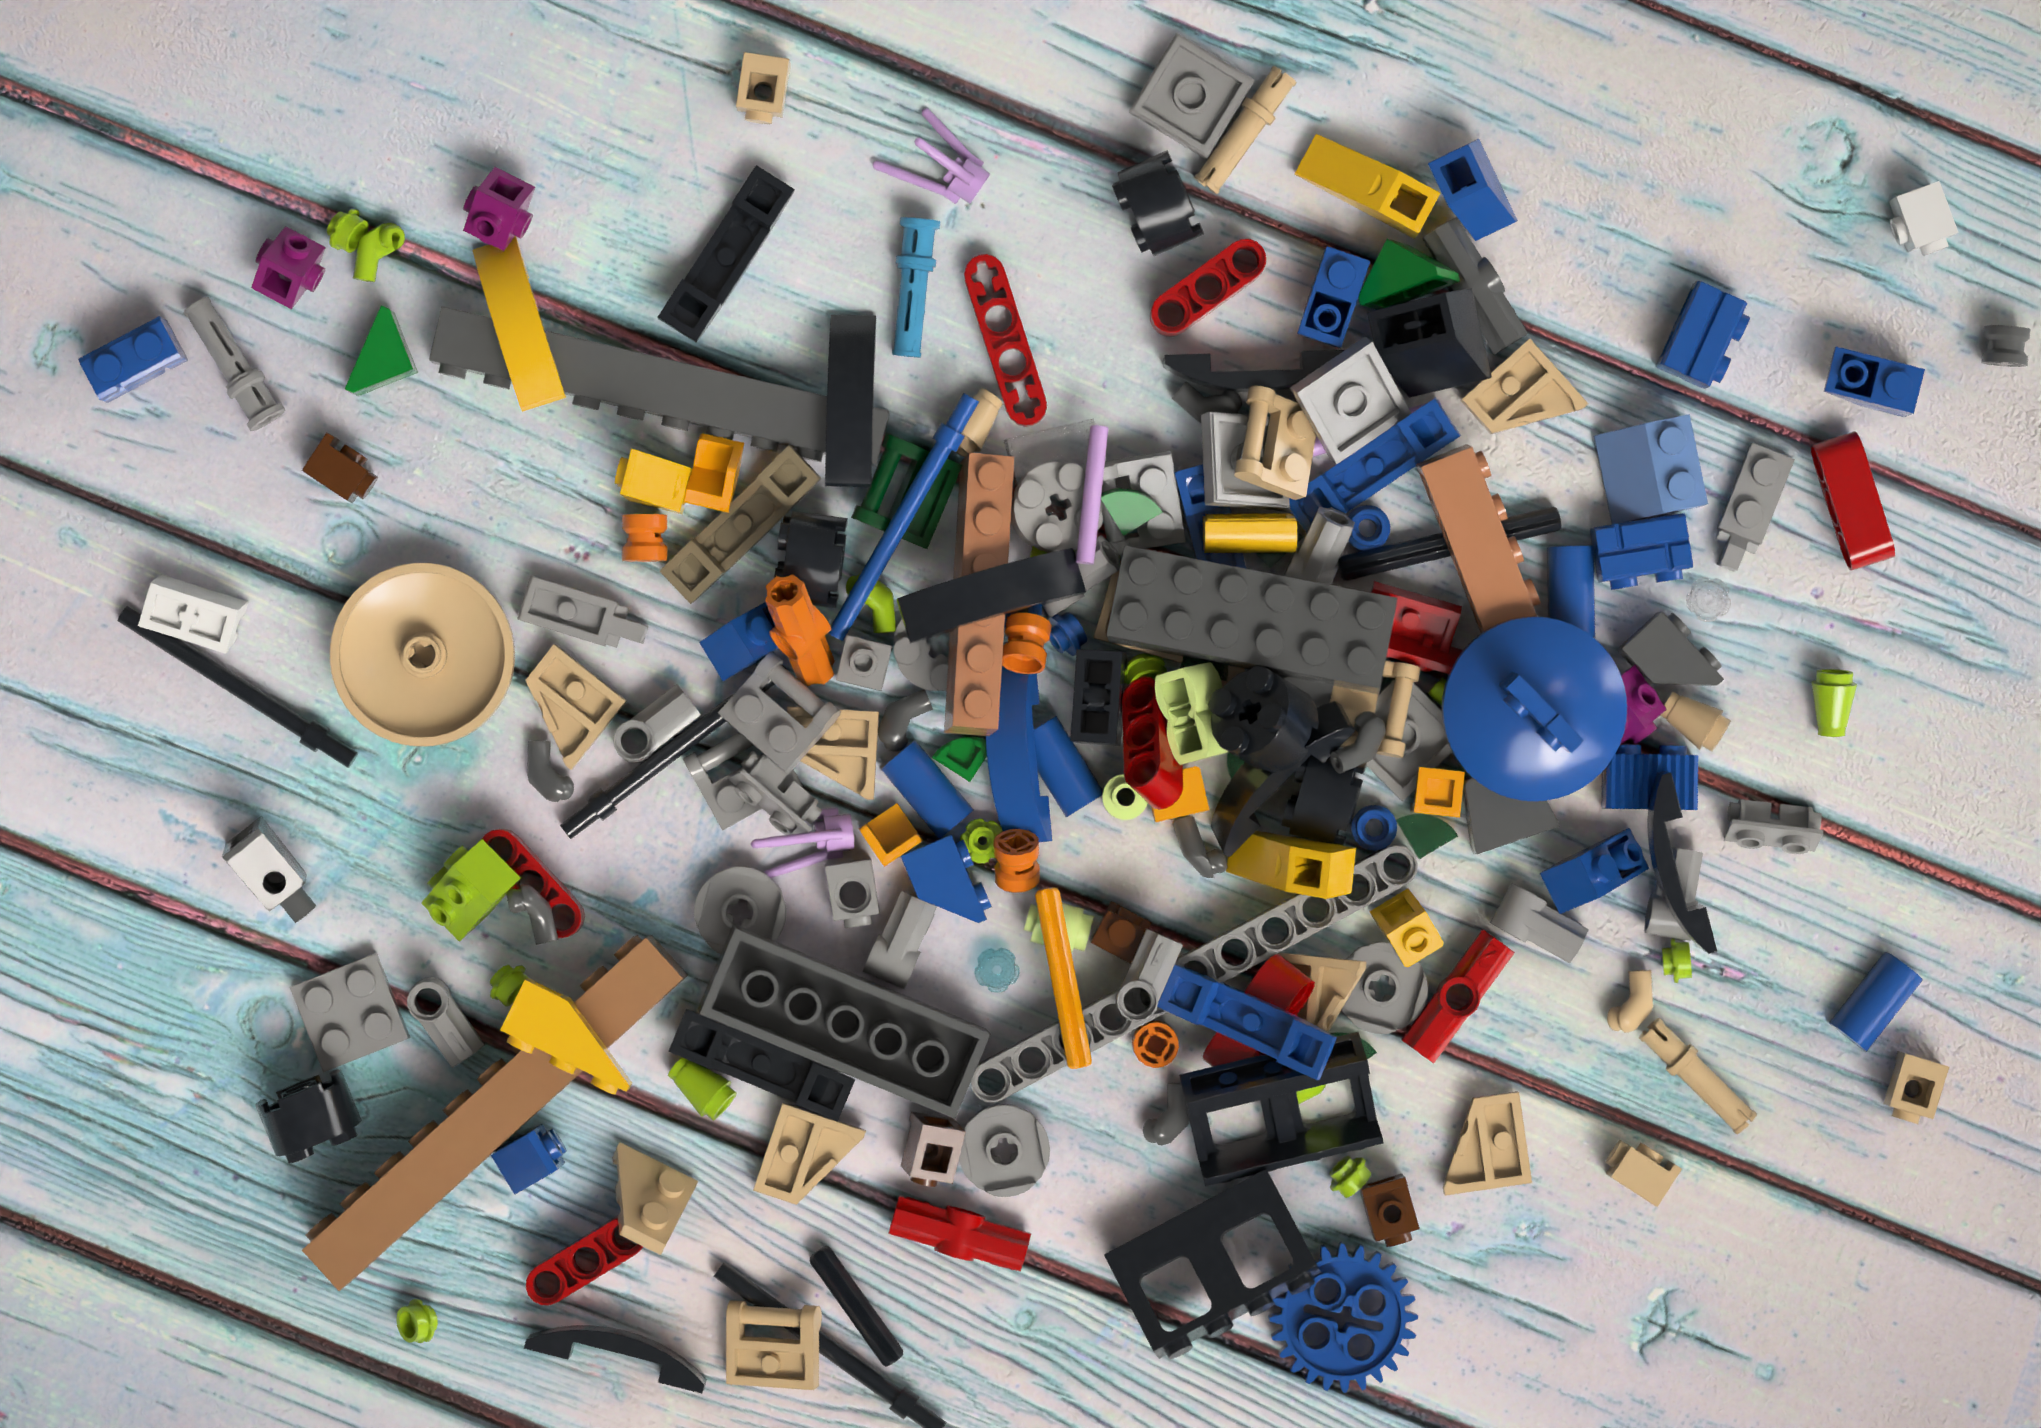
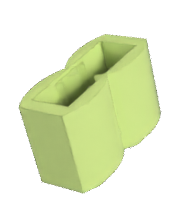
M1211 662L1177 669L1157 675L1155 678L1156 700L1161 712L1168 720V743L1174 758L1180 765L1228 753V751L1219 746L1212 733V712L1209 710L1208 704L1213 692L1223 688L1220 676Z

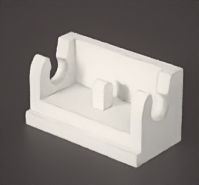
M161 574L150 582L138 626L226 654L229 647L235 643L239 633L236 632V628L240 618L242 619L246 612L248 602Z

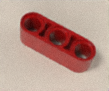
M1240 239L1164 292L1154 301L1150 312V322L1153 329L1165 337L1180 335L1253 283L1262 274L1266 265V253L1263 247L1257 241ZM1240 250L1251 251L1257 258V268L1250 273L1239 272L1232 263L1233 255ZM1204 276L1215 278L1220 285L1221 292L1219 296L1212 300L1201 298L1195 290L1197 280ZM1166 303L1177 304L1183 311L1184 319L1175 327L1164 325L1158 317V309Z
M1853 431L1811 444V455L1848 569L1852 571L1894 558L1895 547L1858 433Z
M1140 677L1127 686L1122 697L1124 777L1126 783L1152 808L1161 810L1172 806L1182 794L1183 764L1180 765L1171 752L1167 739L1168 720L1161 712L1156 700L1155 680L1151 677Z
M507 829L491 830L485 834L482 839L489 846L492 840L498 836L505 837L510 841L513 852L506 863L520 878L528 870L537 871L542 876L544 886L540 895L549 902L552 910L558 904H566L572 908L575 914L574 924L567 930H561L556 927L558 938L569 937L577 933L584 924V908L526 843L513 831ZM520 880L515 884V886L512 889L521 888Z
M1275 954L1263 964L1244 992L1297 1016L1312 994L1315 982L1280 954ZM1216 1032L1203 1053V1060L1213 1067L1263 1055L1264 1053Z
M618 1216L533 1268L526 1279L528 1296L540 1305L555 1304L635 1256L642 1250L643 1246L636 1244L631 1247H624L616 1241L614 1231L616 1226L619 1225ZM582 1247L594 1249L600 1258L599 1266L592 1271L581 1269L575 1260V1254L578 1249ZM551 1271L558 1276L560 1289L557 1293L552 1295L545 1294L538 1289L536 1278L540 1272Z

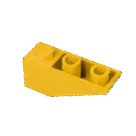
M1315 134L1294 175L1413 239L1419 234L1440 195V192L1405 173L1318 134Z
M631 449L629 459L620 458L614 484L621 487L620 495L630 502L683 515L685 492L692 468Z
M1255 831L1228 857L1226 872L1285 892L1329 899L1352 893L1356 848Z
M530 978L524 980L500 1029L509 1034L506 1042L532 1054L534 1048L540 1049L552 1055L549 1060L551 1065L570 1074H574L576 1068L593 1075L591 1084L608 1093L616 1095L618 1088L627 1092L632 1085V1081L571 998Z

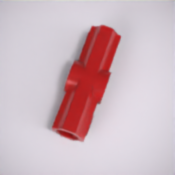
M1482 929L1450 974L1439 983L1436 993L1401 1040L1434 1064L1468 1016L1477 1010L1480 1000L1515 952ZM1455 984H1464L1470 993L1468 1003L1460 1009H1452L1446 1001L1448 989Z
M901 1195L898 1197L888 1234L933 1246L935 1251L966 1261L978 1259L995 1266L1020 1272L1031 1237L1030 1232L985 1220L986 1217L973 1211L949 1205L943 1208Z

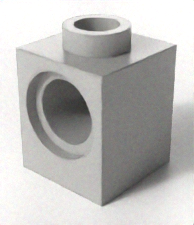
M847 635L836 680L882 691L892 646Z
M872 859L825 866L833 920H844L845 928L872 924L871 915L880 913ZM849 881H857L866 889V900L859 907H848L841 900V888Z

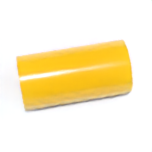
M1292 513L1205 514L1203 516L1204 553L1296 552L1297 520Z

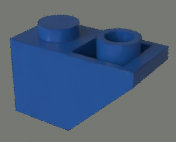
M1476 139L1428 163L1447 205L1475 241L1518 221L1480 139Z
M1328 246L1326 247L1315 275L1297 334L1341 349L1370 264L1369 260Z
M1836 346L1823 392L1865 408L1907 417L1914 414L1925 369Z
M766 602L731 620L699 642L722 681L762 660L769 653L779 649L770 637L769 632L775 627Z
M1627 828L1561 860L1542 871L1540 875L1559 914H1562L1604 896L1645 872L1649 867L1631 829Z
M949 835L901 856L918 899L977 923L987 920L984 910L992 906L982 882L973 885L966 868L973 866L974 863L964 840L955 843L953 836Z
M541 1124L499 1149L491 1157L515 1195L563 1166L565 1161L562 1155L567 1150L553 1128L546 1131Z

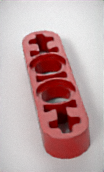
M988 254L978 255L972 258L966 265L964 272L965 284L1009 418L1015 424L1023 427L1034 426L1044 418L1047 402L1010 284L1001 261ZM985 263L988 270L996 269L998 275L992 278L995 294L1004 289L1006 298H992L983 305H979L977 297H986V292L982 282L974 283L971 276L978 273L977 265ZM993 307H1005L1012 315L1011 325L1003 332L992 331L985 322L986 313ZM1014 349L1024 355L1026 366L1021 373L1011 376L1001 370L999 360L1004 352ZM1032 376L1034 385H1025V389L1029 399H1038L1040 406L1034 408V417L1026 419L1023 412L1015 413L1013 406L1019 404L1017 389L1015 388L1008 393L1005 384L1019 383Z

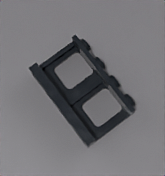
M1359 1032L1337 1037L1320 1080H1315L1276 1062L1277 1059L1266 1054L1180 1074L1179 1077L1197 1158L1205 1186L1255 1175L1265 1169L1271 1172L1280 1168L1317 1161L1325 1157L1383 1144V1137L1376 1117L1368 1076L1370 1074L1368 1060ZM1349 1079L1354 1101V1110L1351 1113L1314 1123L1302 1121L1296 1091ZM1260 1100L1266 1127L1263 1134L1222 1145L1213 1142L1207 1113Z
M1267 1169L1104 1254L1142 1331L1159 1359L1166 1355L1168 1359H1174L1187 1353L1193 1348L1192 1341L1208 1334L1209 1338H1213L1227 1332L1234 1326L1232 1320L1247 1312L1250 1316H1256L1265 1312L1275 1304L1274 1298L1287 1291L1291 1295L1305 1291L1315 1284L1314 1277L1321 1274ZM1266 1214L1272 1218L1293 1258V1265L1289 1270L1255 1288H1247L1234 1267L1222 1243V1239L1227 1232L1259 1215ZM1180 1257H1185L1190 1260L1211 1301V1309L1206 1314L1173 1331H1165L1141 1287V1280L1144 1276Z

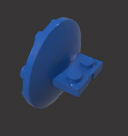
M1532 616L1511 619L1499 623L1478 635L1464 648L1454 662L1448 674L1442 696L1444 732L1448 744L1460 765L1471 777L1489 790L1499 795L1522 801H1547L1561 798L1580 790L1592 782L1614 757L1621 743L1627 719L1625 686L1610 654L1595 638L1584 630L1570 623L1548 617Z

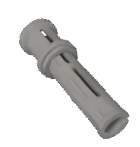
M209 297L202 298L184 310L185 312H183L184 315L188 317L208 352L228 381L226 386L227 394L230 399L235 398L249 419L247 423L249 430L256 431L279 418L285 412L284 406L276 404L263 383L265 376L262 371H258L257 368H251L211 304Z

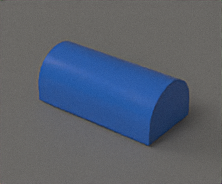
M1594 546L1547 547L1548 618L1570 623L1596 638Z
M1057 716L1034 729L1038 773L1065 817L1070 816L1102 796L1103 790L1074 743L1070 741L1068 733Z
M916 740L880 769L939 839L974 811Z
M1884 952L1829 1024L1863 1051L1867 1052L1923 979L1895 956Z

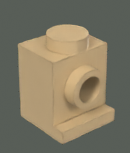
M744 52L736 108L737 111L746 112V121L772 124L773 117L783 118L791 69L789 59ZM761 84L769 85L772 88V94L766 100H760L755 96V90Z
M1897 1051L1895 1067L1883 1104L1894 1107L1893 1117L1915 1124L1919 1123L1920 1116L1934 1119L1949 1067ZM1911 1080H1915L1919 1085V1092L1914 1097H1908L1904 1092L1906 1083Z
M1621 1140L1613 1147L1605 1162L1610 1165L1606 1172L1608 1176L1656 1207L1659 1206L1682 1168L1670 1161L1663 1168L1659 1165L1664 1158L1643 1143H1640L1637 1149H1634Z

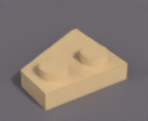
M1528 339L1491 373L1492 378L1481 381L1460 400L1490 434L1579 411L1588 405L1587 401L1531 339Z
M553 644L526 679L534 700L537 701L541 709L542 717L549 732L552 733L563 756L564 764L570 770L575 768L627 702L626 699L556 644Z
M787 707V713L804 728H807L813 721L814 717L802 707ZM840 710L841 713L837 720L800 761L863 798L874 800L879 712Z
M1278 953L1315 982L1312 994L1297 1016L1329 1032L1365 971L1366 961Z
M1519 1092L1473 1097L1443 1184V1194L1446 1196L1532 1183Z
M783 1102L753 1191L797 1205L864 1138L866 1130L841 1121H834L820 1114Z
M619 1142L612 1157L613 1164L617 1165L618 1173L615 1192L616 1202L621 1210L618 1215L619 1235L661 1255L698 1181Z

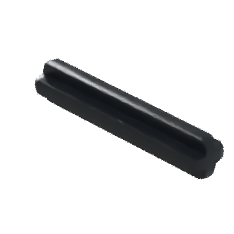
M824 1246L812 1254L809 1259L810 1264L882 1365L887 1367L903 1356V1349L829 1246Z

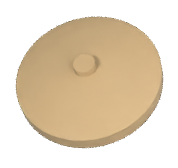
M404 564L392 567L373 576L362 584L347 600L338 615L331 636V673L337 692L344 705L368 730L384 739L402 745H443L459 740L474 732L499 708L507 694L514 673V637L508 618L499 602L485 586L471 576L440 564Z

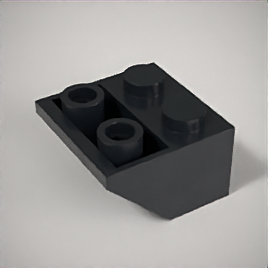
M1472 288L1446 292L1367 312L1374 346L1389 373L1409 398L1492 378Z

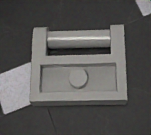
M1170 450L1105 461L1102 492L1117 488L1115 478L1128 475L1130 490L1150 496L1158 503L1163 512L1139 526L1137 533L1123 536L1102 502L1106 540L1114 546L1119 556L1123 555L1124 546L1148 549L1186 542Z
M771 652L762 659L754 673L720 709L718 714L788 775L833 725L841 711L831 702L825 704L782 666L783 660L774 652ZM770 680L814 717L807 728H804L762 691Z
M740 733L699 755L693 752L683 758L686 767L722 830L762 809L758 804L757 806H752L746 803L736 794L734 790L736 786L727 779L729 775L712 783L706 772L753 746ZM742 767V768H740V769L734 771L733 773L738 772V771H740V770H742V769H744V770L746 771L747 769H745L744 767ZM792 769L777 788L783 792L791 781H795L801 787L803 785L794 769Z

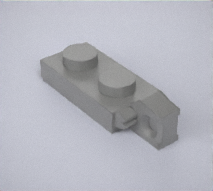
M1750 443L1717 526L1719 531L1716 539L1725 542L1717 563L1718 566L1733 572L1737 571L1745 551L1752 554L1756 553L1758 546L1763 542L1795 459L1755 443Z
M533 576L529 578L517 620L605 647L609 645L617 648L620 637L643 644L648 630L646 625L626 620L629 608L619 606L618 602Z

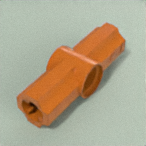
M793 574L788 577L776 576L765 586L767 590L765 602L775 624V627L769 632L770 637L775 645L789 658L796 678L807 687L813 684L824 685L835 675L833 672L835 660L825 637L831 631V626L824 615L812 605L803 581Z

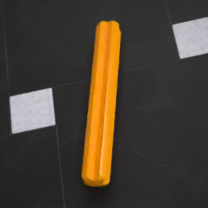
M1055 887L1041 889L1036 892L1035 898L1067 1065L1070 1069L1083 1068L1091 1065L1092 1059L1060 891Z

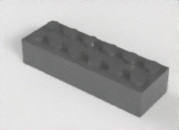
M1124 546L1106 636L1111 643L1245 669L1261 666L1281 676L1380 694L1398 598Z
M734 924L698 1006L699 1014L954 1119L958 1114L991 1035L984 1027Z

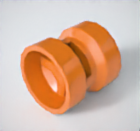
M622 515V529L628 534L627 543L622 547V561H667V546L663 543V538H661V534L667 530V515Z
M1015 613L1008 616L1005 628L1008 643L1003 645L1002 666L1010 671L1021 674L1042 672L1045 669L1047 658L1044 644L1050 639L1052 627L1050 621L1032 613Z
M1010 829L1001 832L995 837L994 857L998 861L994 866L995 883L1004 891L1013 893L1025 892L1033 889L1040 882V868L1036 861L1039 856V838L1034 833L1023 829Z
M1153 1020L1138 1027L1134 1032L1132 1039L1133 1051L1138 1060L1145 1066L1152 1068L1164 1067L1170 1064L1177 1056L1179 1049L1178 1037L1174 1030L1165 1022Z

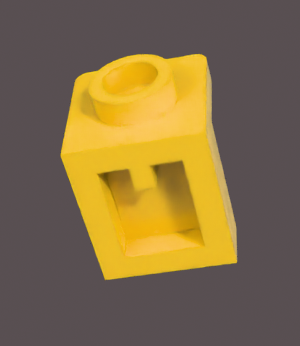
M1409 888L1369 911L1405 967L1412 966L1441 948L1444 944L1427 912Z

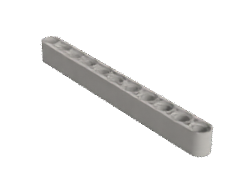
M1390 845L1354 863L1353 874L1363 876L1367 882V892L1361 899L1354 901L1348 899L1345 895L1324 899L1327 905L1325 917L1320 921L1310 922L1304 917L1302 908L1305 900L1311 896L1296 894L1179 956L1175 964L1183 967L1189 961H1200L1206 968V976L1220 982H1225L1407 885L1414 879L1417 873L1418 863L1416 856L1411 850L1403 846ZM1400 853L1407 860V871L1401 878L1391 879L1384 872V861L1390 854ZM1278 917L1286 923L1287 934L1278 943H1269L1263 938L1262 926L1269 918ZM1231 939L1243 941L1247 949L1244 960L1236 965L1226 963L1221 955L1224 943ZM1140 987L1132 988L1125 994L1124 1006L1130 1012L1141 1013L1147 1009V1006L1141 1002L1140 992L1142 988ZM1118 989L1082 1008L1090 1053L1165 1014L1167 1011L1157 1007L1153 1016L1145 1021L1135 1022L1126 1018L1119 1028L1108 1029L1100 1022V1012L1108 1004H1117L1116 995ZM1059 1021L980 1062L971 1080L972 1090L975 1095L985 1102H998L1067 1066L1065 1050L1059 1042V1035L1061 1033ZM1037 1047L1044 1053L1045 1063L1038 1071L1028 1072L1020 1066L1018 1061L1019 1055L1025 1048ZM994 1068L1004 1075L1005 1084L1000 1091L987 1093L980 1088L978 1077L986 1069Z

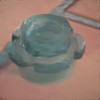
M990 948L983 951L977 959L979 964L974 971L978 983L982 986H987L991 992L1000 993L1006 991L1008 986L1015 984L1019 978L1020 968L1015 964V955L1005 948H999L998 950ZM998 965L1001 967L1002 971L1000 974L993 973L992 969L994 966Z

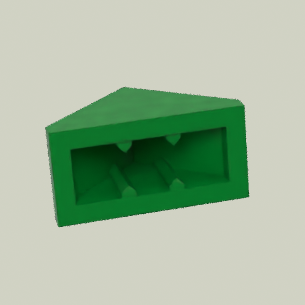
M1387 238L1360 291L1359 303L1362 306L1379 310L1403 304L1460 282V278L1456 271L1414 247Z
M382 305L345 387L346 391L356 396H361L418 373L395 313Z

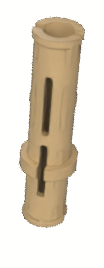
M1272 66L1270 73L1251 99L1246 97L1241 104L1244 108L1198 174L1194 176L1197 182L1205 188L1207 186L1216 195L1266 124L1271 126L1276 119L1273 115L1291 88L1297 83L1288 74H1282V70L1276 66Z
M1657 1018L1647 1027L1649 1029L1648 1032L1644 1030L1641 1033L1639 1039L1645 1042L1667 1064L1666 1070L1672 1076L1677 1074L1733 1129L1735 1134L1741 1133L1749 1126L1746 1121L1752 1122L1755 1119L1757 1113L1751 1110L1696 1055L1698 1050L1692 1044L1686 1046L1663 1023L1661 1018Z

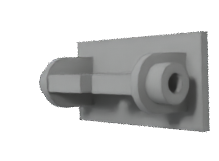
M752 751L741 764L747 770L742 769L727 777L736 786L734 789L736 794L752 806H757L758 804L770 815V823L785 835L810 832L812 828L804 821L806 820L809 824H812L822 812L817 806L818 800L795 781H791L783 792L780 791L777 787L787 774L764 754L758 756Z
M1739 799L1738 803H1729L1728 820L1731 823L1724 836V841L1736 842L1740 847L1755 849L1762 846L1782 848L1783 851L1791 854H1804L1808 851L1815 852L1823 836V830H1820L1822 815L1821 813L1813 812V807L1780 804L1778 819H1771V803Z

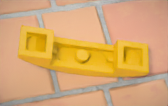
M515 236L504 251L489 244L473 249L475 263L490 315L522 412L566 398L529 282L528 272L517 237Z

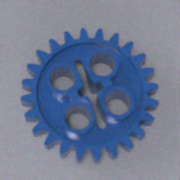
M1339 1242L1336 1255H1330L1325 1245H1320L1321 1258L1315 1262L1321 1274L1314 1277L1315 1284L1298 1294L1291 1295L1287 1291L1284 1296H1278L1273 1299L1275 1305L1281 1307V1312L1268 1315V1319L1275 1324H1281L1282 1328L1273 1332L1271 1338L1273 1341L1286 1340L1287 1344L1279 1350L1278 1354L1281 1358L1291 1355L1295 1356L1290 1366V1370L1293 1373L1299 1371L1304 1366L1307 1368L1305 1374L1306 1383L1310 1384L1319 1375L1322 1376L1323 1390L1328 1391L1333 1380H1339L1342 1392L1347 1393L1350 1380H1356L1363 1391L1366 1390V1376L1370 1374L1379 1383L1383 1382L1380 1368L1384 1365L1393 1371L1398 1370L1396 1363L1392 1359L1395 1353L1402 1356L1409 1355L1408 1350L1401 1344L1402 1339L1416 1338V1334L1406 1328L1405 1324L1417 1320L1418 1315L1414 1312L1406 1311L1405 1306L1411 1304L1416 1299L1413 1294L1400 1293V1290L1408 1283L1406 1277L1391 1279L1397 1267L1393 1262L1385 1265L1383 1268L1379 1267L1382 1255L1380 1252H1374L1367 1260L1364 1258V1246L1358 1244L1355 1248L1353 1255H1348L1343 1242ZM1323 1278L1336 1280L1339 1285L1336 1297L1329 1301L1317 1299L1314 1295V1287L1319 1280ZM1376 1289L1382 1293L1383 1303L1377 1311L1365 1312L1360 1309L1359 1298L1364 1291ZM1306 1304H1310L1331 1312L1341 1313L1343 1306H1348V1311L1353 1317L1382 1323L1383 1327L1381 1330H1374L1353 1322H1345L1342 1329L1338 1328L1334 1318L1304 1312L1303 1307ZM1320 1322L1328 1330L1325 1341L1316 1346L1305 1343L1303 1340L1304 1329L1311 1323ZM1356 1334H1366L1372 1340L1370 1351L1361 1357H1355L1347 1350L1350 1338Z

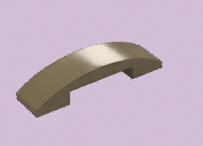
M788 445L731 503L729 513L722 511L696 538L688 542L660 570L661 574L692 604L752 549L820 481L821 477L791 445Z

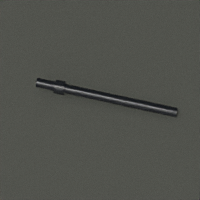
M126 606L117 620L118 622L300 737L299 743L313 752H317L319 749L347 768L355 761L358 752L329 735V728L316 720L312 722L307 721L182 640L138 626L141 614L129 606Z
M770 680L762 691L765 693L775 684ZM736 692L607 790L603 791L600 788L587 798L588 804L560 825L567 836L572 839L597 819L601 818L604 821L617 811L615 806L724 724L726 721L718 712Z
M723 1262L713 1276L753 1306L788 1308L725 1262ZM783 1326L800 1339V1327ZM819 1330V1353L891 1404L889 1409L903 1420L906 1416L922 1428H943L946 1421L918 1402L919 1396L906 1387L901 1390Z

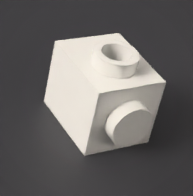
M1940 181L1896 196L1889 201L1895 217L1890 219L1893 236L1898 245H1905L1907 253L1920 248L1922 255L1925 256L1949 247L1946 238L1958 233Z

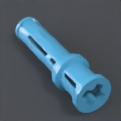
M900 217V225L904 229L901 254L896 256V264H898L897 268L902 269L892 355L921 358L920 351L928 273L933 272V268H936V260L932 256L935 230L940 229V221Z

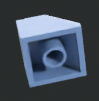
M1690 414L1593 436L1611 524L1689 510L1708 504Z

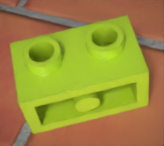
M481 839L469 851L462 845L444 862V867L428 881L427 884L432 890L421 904L429 911L430 916L436 923L444 926L460 942L495 909L507 892L521 878Z

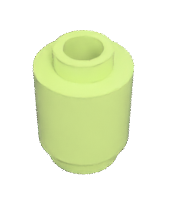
M1124 774L1112 777L1103 787V806L1111 816L1117 819L1130 820L1136 818L1145 810L1148 804L1126 783ZM1122 788H1129L1134 793V801L1128 806H1123L1117 801V793Z
M1062 903L1071 953L1073 949L1085 951L1094 916L1084 914L1083 908ZM1031 904L1024 930L1032 932L1030 942L1044 945L1037 905Z

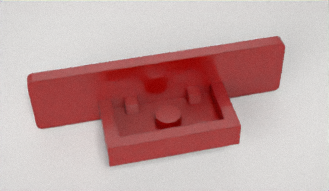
M1374 581L1370 593L1398 598L1387 658L1391 657L1408 662V664L1420 667V671L1430 672L1436 670L1449 674L1454 662L1463 651L1462 649L1451 647L1461 616L1462 606Z

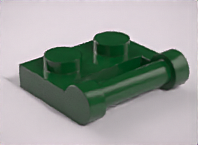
M886 433L881 444L885 449L872 477L871 487H868L861 506L856 505L851 516L853 519L882 531L886 530L930 452ZM904 455L912 460L890 513L886 518L877 513L899 460ZM949 459L945 461L903 535V540L928 549L963 465Z

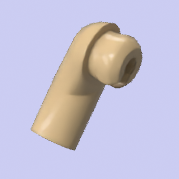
M1651 970L1628 971L1630 997L1621 1007H1612L1607 1014V1022L1612 1030H1622L1624 1033L1632 1032L1652 1012Z

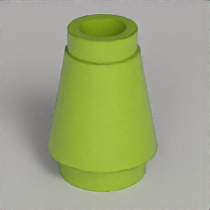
M1840 669L1816 670V680L1811 681L1818 735L1843 737L1846 733L1857 683L1853 682V672Z
M683 1057L674 1064L668 1073V1076L674 1081L700 1116L707 1115L713 1121L723 1114L737 1095V1092L730 1087L731 1081Z

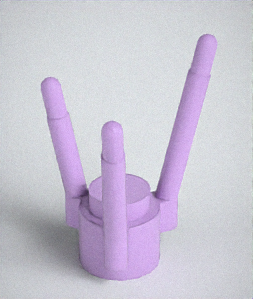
M925 108L922 110V116L962 158L957 157L954 162L922 138H916L914 141L917 147L948 169L942 180L947 182L949 187L880 161L873 162V168L943 195L954 204L960 198L970 204L990 173L981 168L984 162L972 155L929 109Z
M838 808L821 809L822 812L817 819H823V821L814 822L815 832L754 839L751 842L753 848L816 842L817 849H826L768 869L764 873L773 878L828 859L843 858L842 851L854 850L851 814L839 815Z

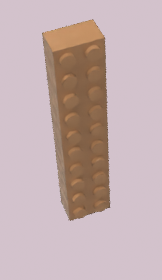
M638 935L633 936L614 954L619 962L608 971L604 966L599 967L580 985L585 993L574 1004L607 1049L688 976L653 935L645 937L643 940ZM512 1046L511 1049L517 1054L508 1063L501 1058L492 1064L477 1078L482 1085L481 1088L474 1094L467 1089L442 1110L448 1118L440 1125L433 1120L408 1141L413 1149L406 1156L399 1151L374 1172L379 1180L372 1187L365 1182L350 1193L340 1203L345 1211L338 1218L333 1213H330L305 1235L311 1242L302 1251L338 1291L342 1290L583 1070L576 1068L574 1074H570L551 1065L549 1060L552 1055L540 1049L534 1048L532 1054Z

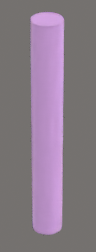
M1100 425L1090 426L1076 563L1093 565L1095 559L1109 429L1106 426Z

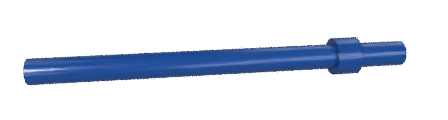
M963 393L946 424L941 422L932 438L936 441L834 619L831 631L829 632L830 635L844 641L952 450L956 452L965 436L961 433L979 403L976 399Z

